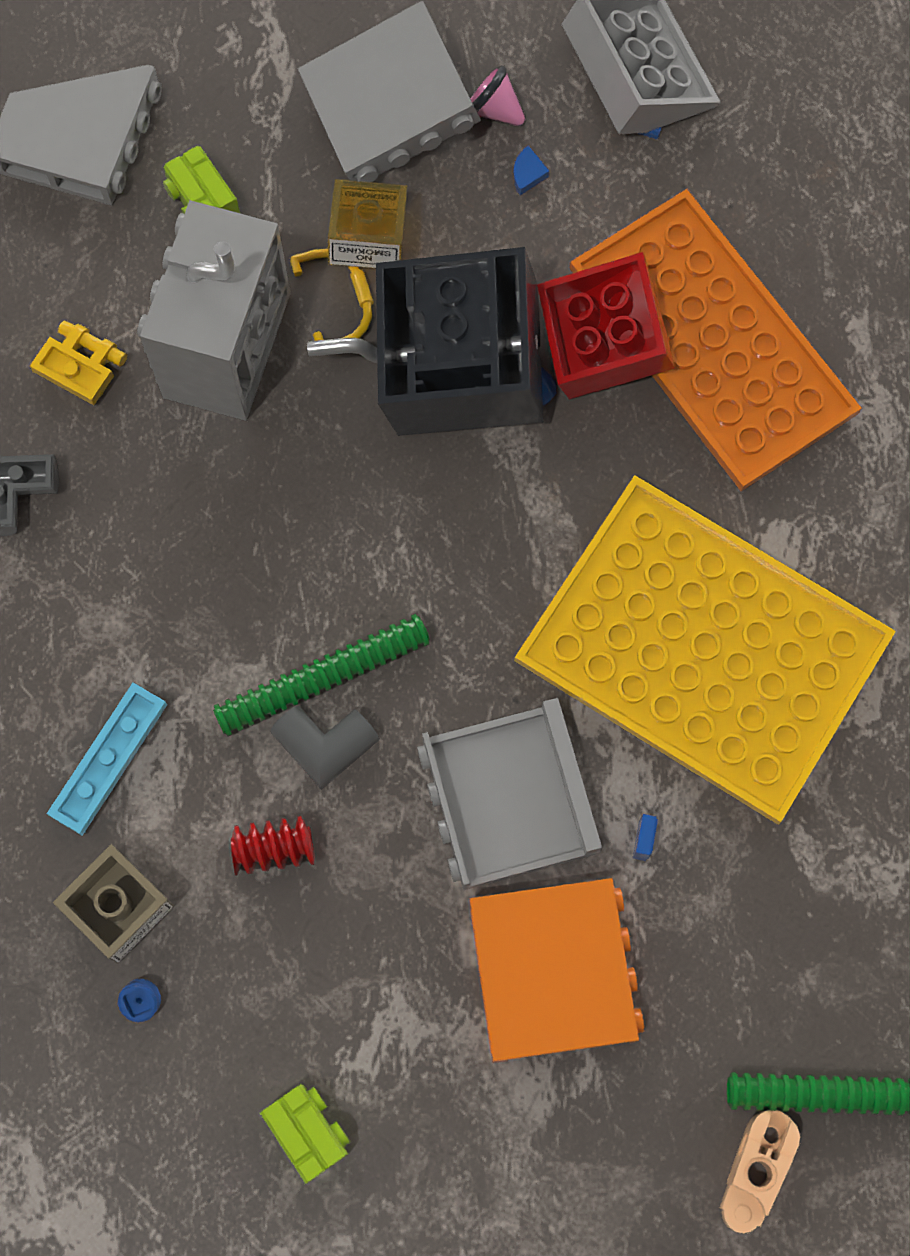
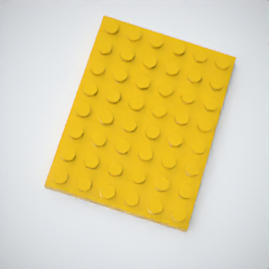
M634 475L516 654L514 661L779 825L896 631Z

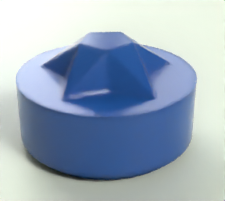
M146 979L130 981L122 989L118 997V1006L121 1013L127 1019L134 1022L149 1020L156 1013L161 1003V995L158 988Z

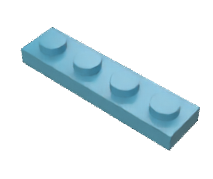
M132 683L56 798L47 815L83 836L167 707V703L139 685Z

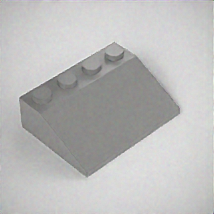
M577 0L562 22V26L619 134L646 133L710 110L720 104L718 96L665 0Z

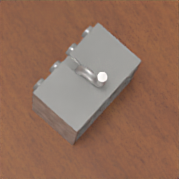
M189 200L185 214L180 213L175 225L176 238L173 247L168 246L164 253L162 265L163 269H166L165 275L162 274L160 281L155 280L150 293V302L152 304L148 315L143 314L141 316L137 334L141 339L144 353L148 357L150 368L153 370L155 381L160 388L163 398L247 421L291 293L278 223Z

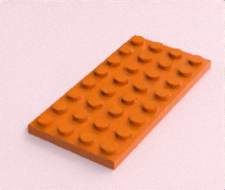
M685 189L570 262V270L575 273L633 254L644 253L675 369L654 374L652 377L741 492L860 413L861 406L688 189Z

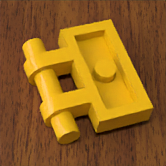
M64 320L58 328V333L66 337L63 343L49 337L31 363L30 368L39 376L95 405L114 377L112 371L104 367V365L112 362L121 367L127 359V354L117 349V344L108 339L102 341L89 334V329L81 324L73 325ZM83 346L94 353L88 358L77 352L78 348Z

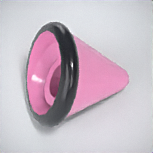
M499 66L483 81L471 97L472 104L480 117L517 126L522 125L525 121V115L507 75L506 67Z

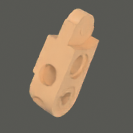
M776 1110L761 1111L754 1115L746 1126L720 1205L723 1221L732 1231L749 1233L756 1229L757 1226L761 1227L792 1164L793 1157L799 1146L800 1134L797 1125L783 1112ZM767 1127H772L777 1132L778 1138L774 1143H768L764 1138ZM754 1162H760L767 1172L766 1180L760 1186H754L748 1179V1169Z

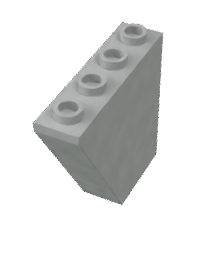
M144 65L10 93L0 116V174L113 205L117 193L121 194L124 189L127 167L129 163L132 164L136 159L138 152L137 142L140 134L145 133L148 129L150 121L149 112L152 104H156L161 95L162 85L158 82L155 67Z

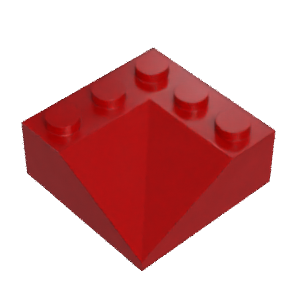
M643 252L537 284L557 383L568 399L675 369L667 332Z

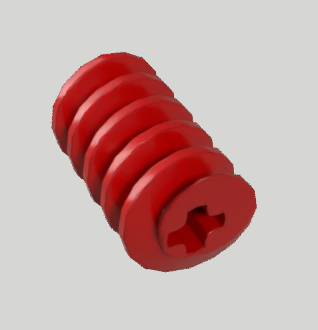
M297 816L295 828H290L286 818H281L278 831H275L270 820L265 822L263 833H259L254 823H250L248 835H243L239 825H234L231 837V854L236 876L239 874L241 864L248 874H253L256 862L259 863L264 872H268L272 859H274L280 870L285 869L288 857H290L295 867L301 866L303 855H306L311 865H315L310 826H306L301 816Z

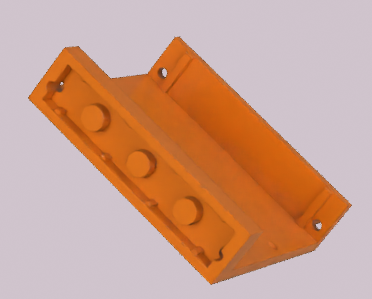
M613 878L470 898L469 904L492 1063L639 1041L638 1033L644 1032V1022L641 1008H634L631 992L637 991V979L634 967L627 968L625 952L631 951L628 928L620 927L618 912L624 911V901L621 889L614 888Z

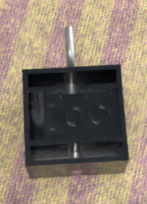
M525 247L376 263L377 348L370 342L359 338H338L309 341L307 343L308 355L310 357L357 353L367 360L377 363L378 405L398 436L544 423L541 358L537 350L538 347H541L538 283Z

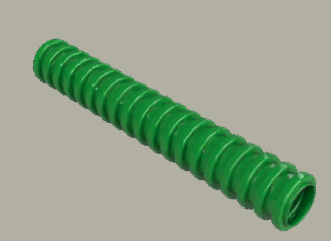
M413 614L411 615V620L406 621L402 619L398 626L391 624L387 631L380 629L376 636L371 633L367 635L368 639L365 641L360 638L356 640L357 644L354 646L349 643L343 651L338 648L332 656L327 653L321 661L316 658L310 666L305 663L302 665L303 669L299 671L294 668L291 670L292 674L288 676L283 673L280 675L281 679L277 681L272 678L269 680L270 684L266 686L261 683L258 685L259 689L255 691L250 688L247 690L248 694L244 696L239 693L236 695V700L231 701L228 698L225 700V705L215 704L213 711L223 733L229 737L232 735L231 731L235 729L240 732L246 724H249L251 727L257 719L264 721L265 715L271 714V716H275L277 714L276 710L282 709V711H286L288 709L287 705L293 704V706L299 704L298 700L302 698L304 701L310 699L309 695L313 693L315 696L320 695V690L324 688L326 691L331 690V685L335 683L337 686L342 685V680L346 678L348 681L353 680V675L357 673L359 676H362L366 669L370 671L375 670L374 665L380 664L384 666L386 665L385 660H397L396 655L398 654L405 656L408 654L407 650L409 649L416 651L420 644L424 646L429 645L430 638L424 623L419 616Z
M731 1072L727 1079V1102L731 1110H737L738 1106H742L745 1111H749L751 1107H755L757 1111H762L764 1107L775 1111L777 1107H781L782 1112H788L789 1108H793L795 1112H801L802 1108H806L808 1113H813L815 1109H819L821 1113H826L828 1109H832L833 1113H840L841 1109H844L846 1114H852L854 1110H857L859 1114H865L867 1110H870L872 1115H877L879 1111H883L885 1115H891L892 1111H895L900 1116L904 1115L905 1111H907L910 1115V1078L907 1082H904L903 1078H896L892 1082L889 1077H884L882 1081H879L877 1077H871L869 1081H866L863 1076H859L857 1080H853L851 1076L844 1077V1080H840L839 1076H832L831 1080H828L825 1075H820L818 1079H815L813 1075H807L806 1079H802L800 1074H795L793 1078H789L787 1074H782L780 1078H776V1075L771 1073L768 1075V1078H765L762 1073H757L755 1077H751L749 1073H743L742 1077H738L736 1072Z

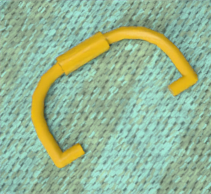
M317 249L291 256L290 264L294 276L303 274L300 263L317 258H330V249ZM348 266L351 271L350 277L359 305L363 308V318L354 332L343 338H360L368 330L372 319L371 305H373L374 301L364 271L360 270L358 266ZM321 332L313 334L314 341L324 340Z

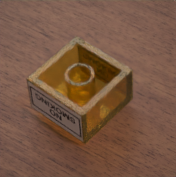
M335 179L328 233V265L376 269V263L401 260L406 217V185Z

